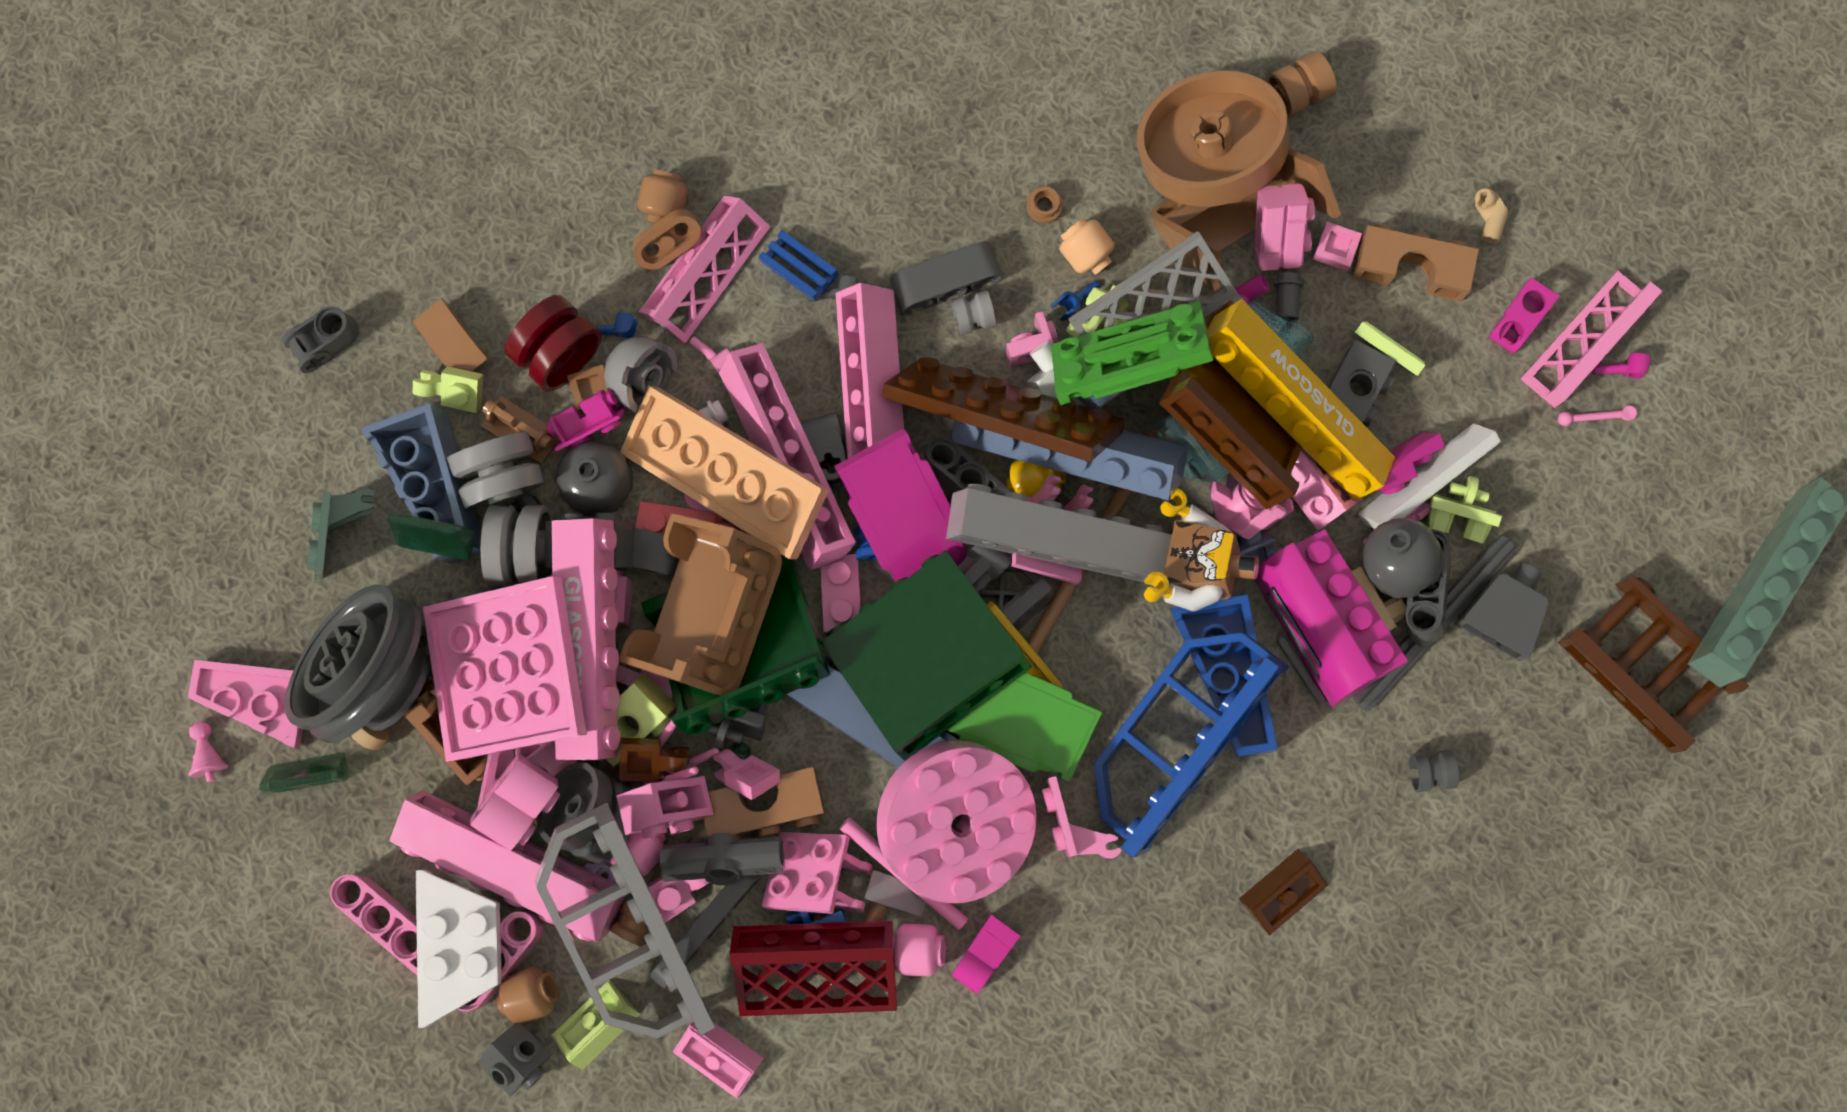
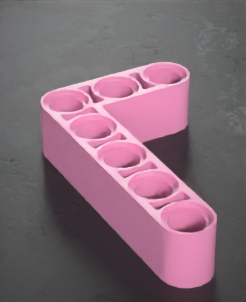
M346 874L337 878L330 889V897L333 904L417 975V950L414 953L409 951L405 943L406 937L411 931L417 934L416 916L366 875ZM353 882H356L360 887V896L355 902H352L347 894L348 888ZM382 906L387 908L390 914V920L384 928L378 924L376 919L377 912ZM532 911L511 913L500 924L501 952L505 957V965L501 970L502 980L517 969L543 935V921L538 914ZM521 918L526 919L531 926V933L525 940L520 939L515 932V925ZM500 985L480 995L476 1002H469L458 1010L468 1012L484 1007L499 991Z

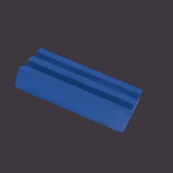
M781 230L777 235L779 239L776 242L772 241L768 245L769 250L767 253L762 252L758 258L769 269L816 302L839 276V273L833 266ZM784 245H787L827 276L823 278L783 249ZM778 255L818 286L813 289L773 258Z

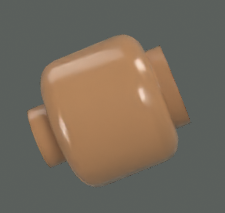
M654 169L653 175L649 174L643 177L637 207L641 212L648 214L647 222L656 223L674 210L685 209L689 189L685 183L681 182L682 176Z
M528 967L510 974L502 980L496 1000L497 1007L503 1016H507L513 1023L525 1025L548 1016L554 1010L556 1001L559 998V988L556 979L551 973L544 971L540 967Z

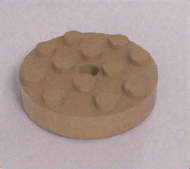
M1210 71L1190 76L1173 84L1152 101L1144 112L1138 126L1137 147L1146 178L1154 189L1166 198L1180 204L1195 207H1212L1237 203L1254 194L1276 176L1289 152L1290 130L1287 111L1281 96L1266 81L1254 75L1238 71Z

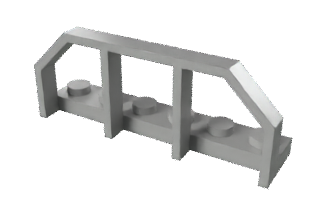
M608 803L556 827L535 878V886L604 1024L654 1038H660L685 1024L688 1026L693 1022L700 1035L714 1029L715 1026L707 1007L699 994ZM598 823L599 829L593 831V834L602 853L611 851L616 861V864L610 866V869L617 883L559 912L546 885L563 840ZM631 893L633 899L627 901V904L637 924L645 921L650 933L644 935L647 944L589 972L566 925ZM662 955L667 966L660 970L670 992L678 989L683 998V1001L677 1003L679 1010L657 1022L608 1010L597 986L653 957L656 958Z

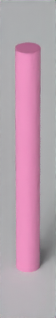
M849 817L842 824L840 830L849 836L850 839L956 929L960 930L966 924L968 917L953 904L928 899L914 891L897 876L886 862L879 842Z

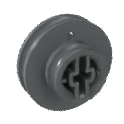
M383 585L365 587L341 603L315 632L293 670L285 696V714L289 722L300 729L309 730L314 737L327 743L346 739L363 726L372 731H382L395 724L417 699L426 681L429 669L428 655L417 647L421 634V615L417 607L405 599H399L392 590Z

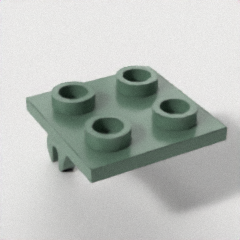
M359 488L353 494L331 495L329 492H323L322 503H313L311 531L319 532L318 541L310 540L307 568L315 569L314 579H322L327 533L371 515V509L374 507L371 497L375 496L373 490Z

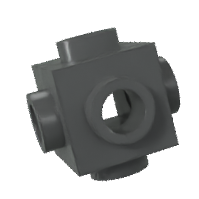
M515 1023L490 1044L478 1062L489 1073L491 1080L512 1096L522 1086L529 1090L542 1078L546 1072L541 1067L551 1054L545 1048L540 1038L532 1035L522 1023Z

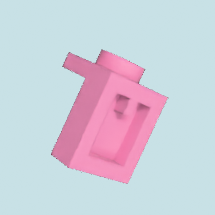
M1043 311L1035 313L1034 325L1038 334L1023 333L1011 339L1010 343L1006 344V357L1010 368L1033 362L1034 359L1030 352L1045 341H1049L1051 344L1058 342L1054 323L1052 320L1046 322Z

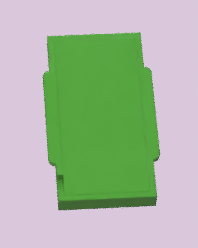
M1200 300L1188 304H1180L1165 311L1081 336L1066 338L1061 342L1051 344L1055 393L1060 405L1070 403V399L1082 396V398L1090 396L1100 398L1176 376L1180 370L1213 361L1204 310Z
M1025 672L950 727L948 731L959 735V740L975 742L990 748L1014 765L1033 773L1039 769L1047 773L1052 772L1061 779L1070 782L1102 711L1095 706L1072 697L1069 690Z

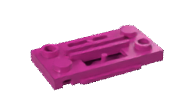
M903 428L834 466L851 497L848 501L851 511L882 569L889 570L895 582L901 578L910 577L921 569V565L926 559L933 555H940L945 550L957 566L966 558L965 554L967 552L962 542L946 539L951 507L928 461L925 459L920 460L907 432Z

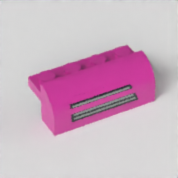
M1325 529L1297 544H1289L1259 565L1258 576L1254 579L1332 708L1365 691L1371 683L1397 670L1408 662Z

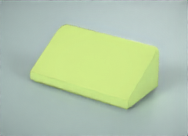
M608 980L599 989L608 1010L634 1017L640 1015L638 1010L611 980ZM590 997L551 1036L569 1063L583 1070L624 1029L605 1025Z

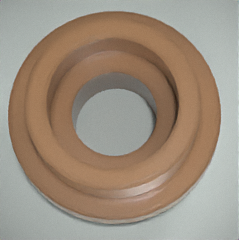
M1039 187L1029 194L1026 209L1034 221L1051 223L1061 215L1063 199L1055 189ZM1045 200L1050 202L1052 207L1048 211H1042L1038 208V203Z

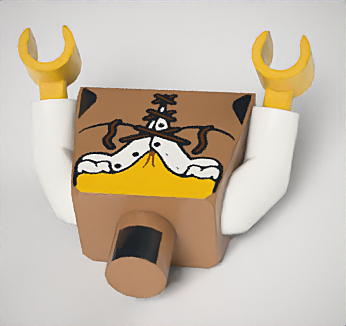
M1177 488L1170 498L1176 503V506L1167 501L1161 504L1162 514L1168 517H1174L1179 514L1181 520H1175L1164 573L1151 572L1144 580L1145 584L1154 586L1148 587L1144 592V598L1147 601L1156 602L1161 597H1164V601L1190 611H1198L1219 600L1231 598L1235 578H1257L1259 571L1258 556L1240 555L1236 535L1229 528L1193 504L1186 506L1187 497L1182 490Z

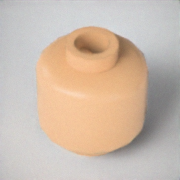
M1082 218L1060 235L1063 239L1059 247L1060 252L1077 273L1082 274L1091 270L1096 275L1112 262L1108 255L1114 250L1115 243L1097 220L1086 221Z

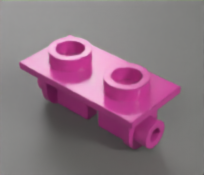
M600 390L579 403L585 413L584 416L581 417L574 405L551 416L550 422L546 423V428L551 436L557 435L560 439L554 448L557 452L567 446L571 449L573 446L588 441L590 439L588 435L599 429L602 433L614 429L622 422L620 418L626 408L623 406L616 408L615 404L618 403V400L611 390L607 392Z

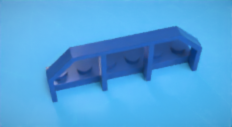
M1247 633L1186 640L1095 761L1094 769L1101 820L1126 840L1121 849L1132 858L1150 851L1153 847L1151 845L1187 796L1191 792L1196 791L1199 787L1197 783L1234 736H1238L1242 730L1240 727L1281 673H1286L1290 666ZM1242 642L1264 660L1261 661L1258 658L1244 674V678L1247 680L1246 684L1239 693L1232 691L1221 704L1219 710L1223 714L1174 676L1195 648ZM1167 685L1215 722L1214 725L1209 722L1198 734L1195 741L1199 746L1192 755H1183L1175 765L1133 732L1134 728ZM1125 740L1173 778L1167 788L1161 785L1150 797L1147 804L1151 806V809L1142 819L1138 816L1129 826L1113 814L1107 766Z

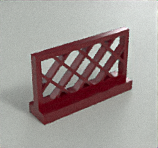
M893 921L733 926L730 962L731 966L734 967L739 1016L897 1011ZM886 960L876 971L863 963L864 961ZM844 962L845 965L835 973L823 963ZM799 963L806 965L796 974L783 966V964ZM764 965L765 968L755 975L743 966ZM853 970L866 977L857 987L844 979ZM814 971L827 979L818 988L804 980ZM773 973L787 981L778 990L765 982ZM876 984L888 992V997H871L865 992ZM836 985L848 994L843 999H832L826 993ZM797 987L809 996L804 1000H792L786 995ZM755 989L769 997L765 1001L747 1002V996Z

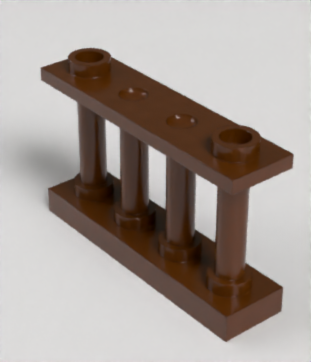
M1631 574L1620 579L1615 584L1625 595L1589 631L1582 630L1580 627L1567 632L1557 643L1671 753L1683 752L1696 741L1687 732L1689 730L1687 725L1723 689L1730 695L1745 691L1749 685L1741 678L1720 688L1708 680L1675 715L1668 714L1658 704L1660 702L1658 697L1690 666L1688 662L1702 640L1654 595L1653 587L1646 580ZM1638 606L1653 623L1617 659L1611 658L1601 649V641ZM1666 633L1682 651L1646 687L1638 685L1629 676L1631 674L1629 669Z

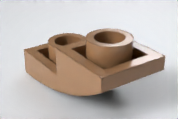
M440 298L413 320L421 335L446 367L449 366L472 372L489 358L487 353L465 329L467 326L443 298Z

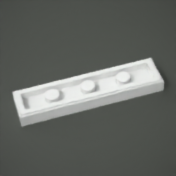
M1473 423L1447 443L1445 448L1434 453L1431 460L1416 467L1415 470L1418 477L1405 482L1406 487L1396 493L1380 495L1357 513L1365 525L1373 529L1391 519L1405 518L1497 446L1501 441L1496 431Z

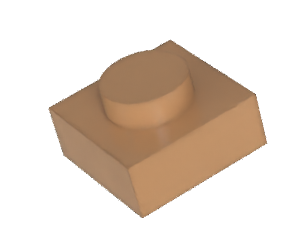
M603 364L567 375L576 408L580 414L584 413L579 405L582 400L598 393L600 390L608 391L605 386V366Z

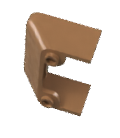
M1289 148L1282 168L1265 186L1282 187L1288 184H1301L1304 186L1307 197L1313 198L1315 210L1333 218L1339 217L1341 212L1323 162ZM1258 191L1240 202L1212 207L1189 206L1166 199L1155 206L1150 215L1157 231L1170 249L1198 231L1221 266L1222 258L1219 252L1255 231ZM1198 246L1184 255L1182 267L1199 269L1203 253ZM1208 263L1207 270L1213 271L1212 267ZM1189 276L1192 279L1196 280V276ZM1204 278L1203 285L1213 292L1221 289L1217 279Z

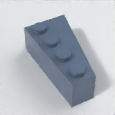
M428 403L360 428L365 438L374 447L377 453L376 457L382 468L387 470L395 484L394 489L399 498L404 500L412 515L410 517L435 559L455 564L480 555L481 529L475 508L466 510L458 491L462 485L467 483V479L454 477L447 457L458 452L448 413Z

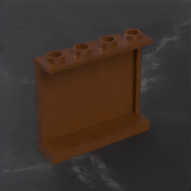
M1231 300L1205 316L1207 329L1215 315L1234 304ZM1214 357L1211 362L1180 370L1176 376L1172 377L1159 403L1266 509L1296 495L1300 484L1291 476V472L1302 447Z

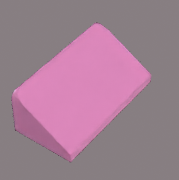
M713 1022L715 1028L703 1035H700L695 1023H691L673 1053L735 1098H738L764 1058L715 1022Z

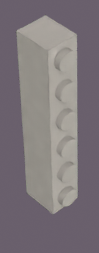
M968 484L966 489L952 494L946 535L948 540L1144 582L1151 572L1164 573L1172 534L1163 533L1164 527L1153 524H1142L1141 527L1130 525V519L1117 516L1107 517L1106 520L1096 517V512L1089 509L1076 508L1073 509V512L1061 509L1062 504L1055 501L1041 500L1038 504L1026 501L1027 496L1020 493L1005 492L1002 496L991 493V487L981 484Z

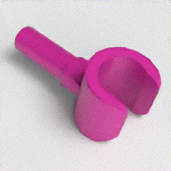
M1643 353L1629 354L1627 364L1597 365L1594 368V374L1619 373L1625 374L1627 377L1640 379L1649 370L1651 357Z

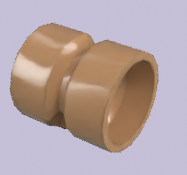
M1314 51L1296 60L1294 67L1289 64L1268 74L1267 83L1281 96L1285 104L1287 117L1305 110V107L1310 102L1313 104L1319 103L1335 95L1337 91V83L1332 67L1324 55L1318 51Z

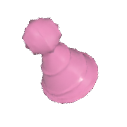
M196 722L189 728L190 737L197 742L192 767L188 775L191 778L206 776L207 783L214 782V773L228 769L229 765L222 760L214 746L207 740L212 733L210 725L205 722Z

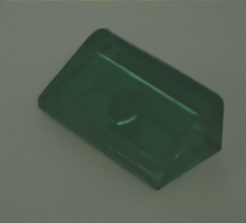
M393 512L388 514L387 520L398 546L462 560H469L471 558L476 533L473 530L461 525Z
M341 752L271 765L259 784L260 791L276 794L346 781L349 778L346 754Z

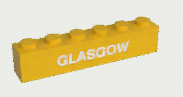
M1240 299L1215 315L1207 329L1212 356L1354 500H1358L1384 487L1395 456L1243 299Z

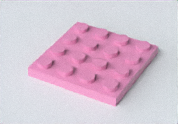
M562 576L546 577L423 607L446 762L587 735Z

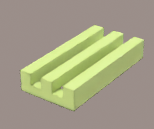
M1363 321L1355 331L1360 337L1396 360V362L1418 376L1425 367V362L1367 321Z

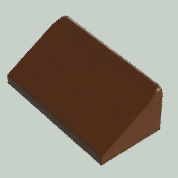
M1297 849L1242 895L1239 900L1270 936L1323 891L1328 884L1311 859Z

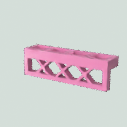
M724 195L700 227L701 236L699 241L678 257L638 312L651 322L660 324L682 343H686L771 226L741 198ZM746 216L756 228L748 239L738 240L737 226ZM731 247L732 261L727 268L717 269L716 254L721 248ZM709 276L710 291L705 297L695 298L694 284L699 277ZM688 306L689 319L680 330L669 321V318L677 307Z
M1617 271L1521 377V380L1556 408L1573 393L1662 293V290L1652 282L1640 289L1622 273ZM1616 283L1633 296V299L1626 306L1610 307L1609 291ZM1603 299L1604 307L1595 308L1597 304ZM1604 313L1606 329L1602 333H1587L1585 318L1588 314ZM1611 313H1619L1612 321ZM1579 326L1580 334H1572ZM1587 339H1596L1588 348ZM1565 340H1581L1582 356L1578 360H1563L1561 345ZM1554 353L1556 354V361H1547ZM1557 366L1558 383L1551 391L1533 377L1541 367ZM1564 366H1572L1564 375Z

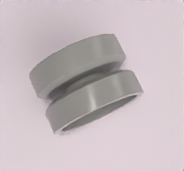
M528 432L514 433L482 442L447 457L454 477L465 479L479 475V478L465 483L458 490L466 510L488 504L502 503L545 484L539 464L531 462L514 466L515 463L530 457L534 452Z
M491 504L488 507L484 516L480 546L481 567L486 586L490 588H504L513 586L517 580L521 584L550 577L552 568H545V521H553L550 509L546 505H526L520 513L512 504Z

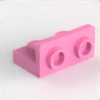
M1303 448L1301 449L1291 472V476L1300 485L1296 495L1292 497L1315 528L1320 530L1360 502L1362 498L1354 500Z

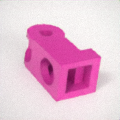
M1532 277L1529 278L1503 312L1504 315L1491 331L1488 338L1514 354L1560 296Z
M990 914L951 976L977 995L994 970L999 967L1010 949L1013 948L1020 935Z

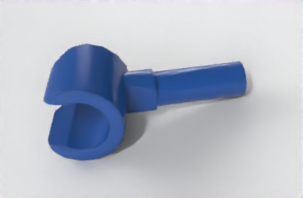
M1094 281L1079 292H1064L1052 304L1051 308L1053 309L1057 305L1066 307L1067 313L1060 318L1061 321H1066L1080 308V303L1088 297L1094 287L1100 288V284Z
M619 312L616 315L614 325L607 324L596 327L601 331L602 335L614 334L618 337L630 338L635 334L638 321L633 319V315L629 313Z

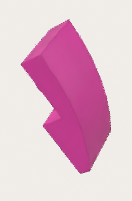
M1420 432L1395 447L1391 451L1395 459L1385 485L1376 491H1382L1385 495L1396 493L1406 487L1405 482L1418 477L1414 465L1428 462L1433 458L1432 453L1445 448L1441 434Z

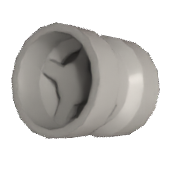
M987 290L976 293L968 302L963 297L951 299L954 318L957 317L958 321L957 330L959 335L971 333L974 328L973 325H976V327L981 326L984 329L996 326L994 309Z

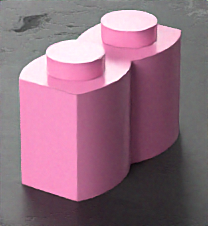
M518 753L495 786L480 803L471 817L470 825L509 851L517 843L523 846L536 828V825L532 823L541 811L548 813L560 796V793L556 791L558 779Z

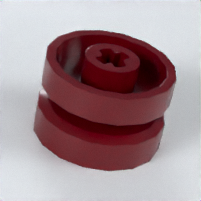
M553 295L543 299L519 320L506 341L504 353L521 370L529 369L530 378L545 392H551L566 385L569 382L567 375L579 372L592 359L601 343L602 333L586 317H578L577 309L562 295Z

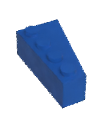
M1248 594L1231 597L1227 600H1219L1198 611H1190L1181 607L1170 608L1171 615L1184 643L1190 639L1235 633H1247L1256 640ZM1242 642L1195 648L1190 654L1213 707L1222 714L1223 712L1219 708L1223 701L1232 691L1240 692L1247 682L1244 674L1256 659H1260V656ZM1267 693L1240 727L1242 730L1238 736H1234L1229 741L1237 758L1277 751Z

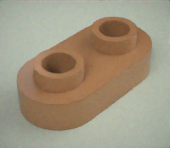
M685 209L674 210L641 232L633 242L636 262L648 270L660 269L693 247L701 236V228L696 215ZM679 223L687 224L683 229L675 228ZM650 243L657 245L656 248L651 250L645 248Z

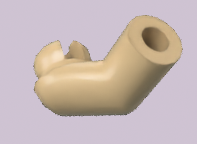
M1482 188L1476 193L1474 198L1475 206L1486 222L1481 240L1496 245L1500 241L1508 217V209L1496 192L1490 188Z

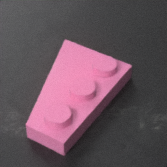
M194 660L188 692L189 699L246 724L252 729L267 734L292 748L300 749L303 729L290 723L285 714V696L293 670Z

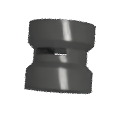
M1452 750L1438 751L1434 756L1430 757L1425 753L1410 754L1409 768L1418 769L1419 778L1411 779L1416 793L1430 791L1433 785L1435 787L1439 786L1443 790L1458 787L1459 770L1455 754Z

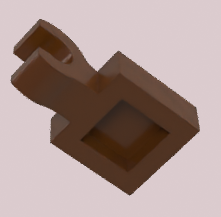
M621 738L620 781L659 782L661 771L678 772L688 768L689 747L675 746L661 750V739Z

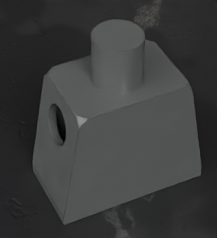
M1520 563L1513 578L1501 572L1493 576L1460 615L1455 625L1518 661L1529 658L1533 652L1549 605V599L1546 596L1533 590L1542 575L1541 571L1527 563Z

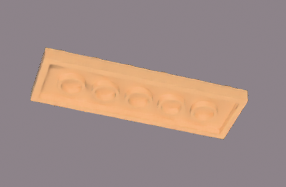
M648 386L620 451L626 458L751 536L776 547L780 554L788 559H798L830 490L655 386Z

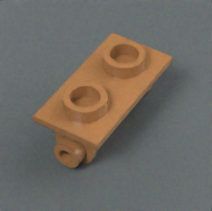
M500 396L495 402L490 399L483 406L482 412L487 415L479 426L498 438L514 433L528 432L534 449L529 458L541 465L560 440L557 435L553 437L549 434L546 423L503 396Z

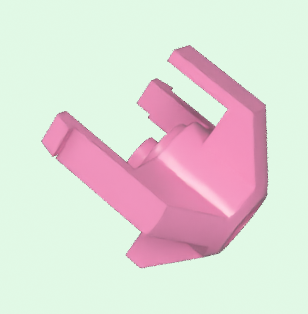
M1232 474L1229 475L1225 486L1216 480L1210 484L1212 507L1217 521L1229 528L1231 532L1248 540L1261 530H1268L1294 511L1293 501L1290 498L1280 505L1277 504L1269 509H1265Z

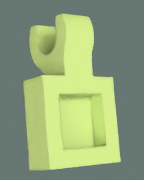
M447 366L441 372V375L432 371L422 370L420 372V379H413L414 395L421 397L440 395L441 406L477 413L481 408L483 374Z

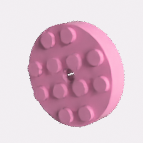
M961 740L936 743L908 758L895 771L887 783L880 799L877 813L878 842L890 868L920 895L943 903H966L978 900L1001 888L1016 874L1024 863L1032 846L1036 829L1034 797L1028 782L1020 770L1009 760L990 748L975 742ZM961 815V819L959 823L955 826V830L951 827L952 821L955 819V817Z

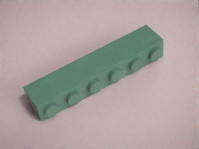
M1822 477L1795 492L1689 660L1688 665L1720 688L1746 677L1847 512L1846 494Z

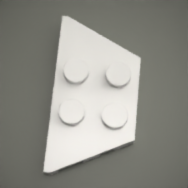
M427 870L416 871L418 1028H425L502 984L500 903L484 895H478L469 891L468 888L459 884L451 883L435 876Z

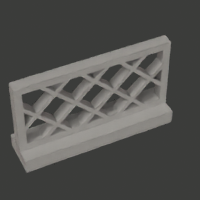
M1197 231L1068 320L1078 335L1081 336L1089 333L1086 332L1081 324L1093 316L1106 317L1104 328L1111 327L1114 318L1134 320L1148 316L1149 314H1142L1146 296L1164 298L1161 311L1170 309L1172 300L1187 301L1189 303L1200 300L1205 316L1230 300L1236 303L1242 298L1233 287L1201 234ZM1198 246L1203 253L1199 269L1181 267L1184 255ZM1208 263L1212 267L1213 271L1207 270ZM1158 272L1171 273L1166 291L1148 289L1151 277ZM1179 274L1196 276L1192 294L1174 292ZM1204 278L1219 279L1224 286L1223 289L1211 297L1200 295ZM1126 294L1138 295L1135 311L1116 310L1119 299ZM1127 390L1119 392V395L1123 394Z

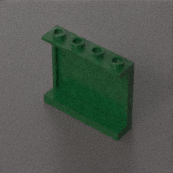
M946 550L940 555H933L926 559L921 565V569L908 578L905 577L896 581L888 593L878 600L866 603L859 610L858 615L847 623H841L832 628L827 637L820 642L892 749L904 761L1032 668L1021 650Z
M781 554V570L738 689L719 696L669 679L677 710V715L672 716L671 720L686 735L704 733L714 724L726 719L742 717L747 713V710L762 704L775 703L782 699L785 694L799 688L813 687L819 680L830 676L794 559H788ZM668 591L641 603L644 616L655 627Z

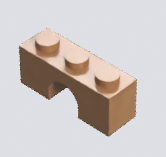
M1385 224L1367 225L1359 241L1352 278L1388 286L1396 276L1398 264L1413 262L1421 266L1427 275L1425 294L1462 302L1471 291L1479 249L1468 247L1467 243L1460 240L1444 242L1431 239L1430 235L1423 232L1407 234L1394 231L1393 227Z
M810 767L781 774L780 783L777 784L778 796L775 803L769 809L761 812L749 809L744 802L743 795L729 787L708 792L714 815L704 818L707 837L717 833H729L743 839L742 834L757 831L758 838L781 833L780 825L795 822L796 829L818 824V816L826 814L816 768Z

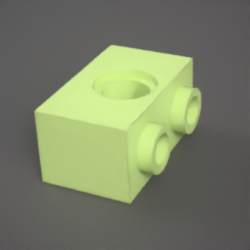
M645 672L620 695V702L617 708V728L620 731L621 738H645L650 732L657 737L671 721L668 715L676 707L675 703ZM625 716H631L636 719L639 729L630 727L626 722ZM620 745L618 747V757L606 758L613 767L620 760Z

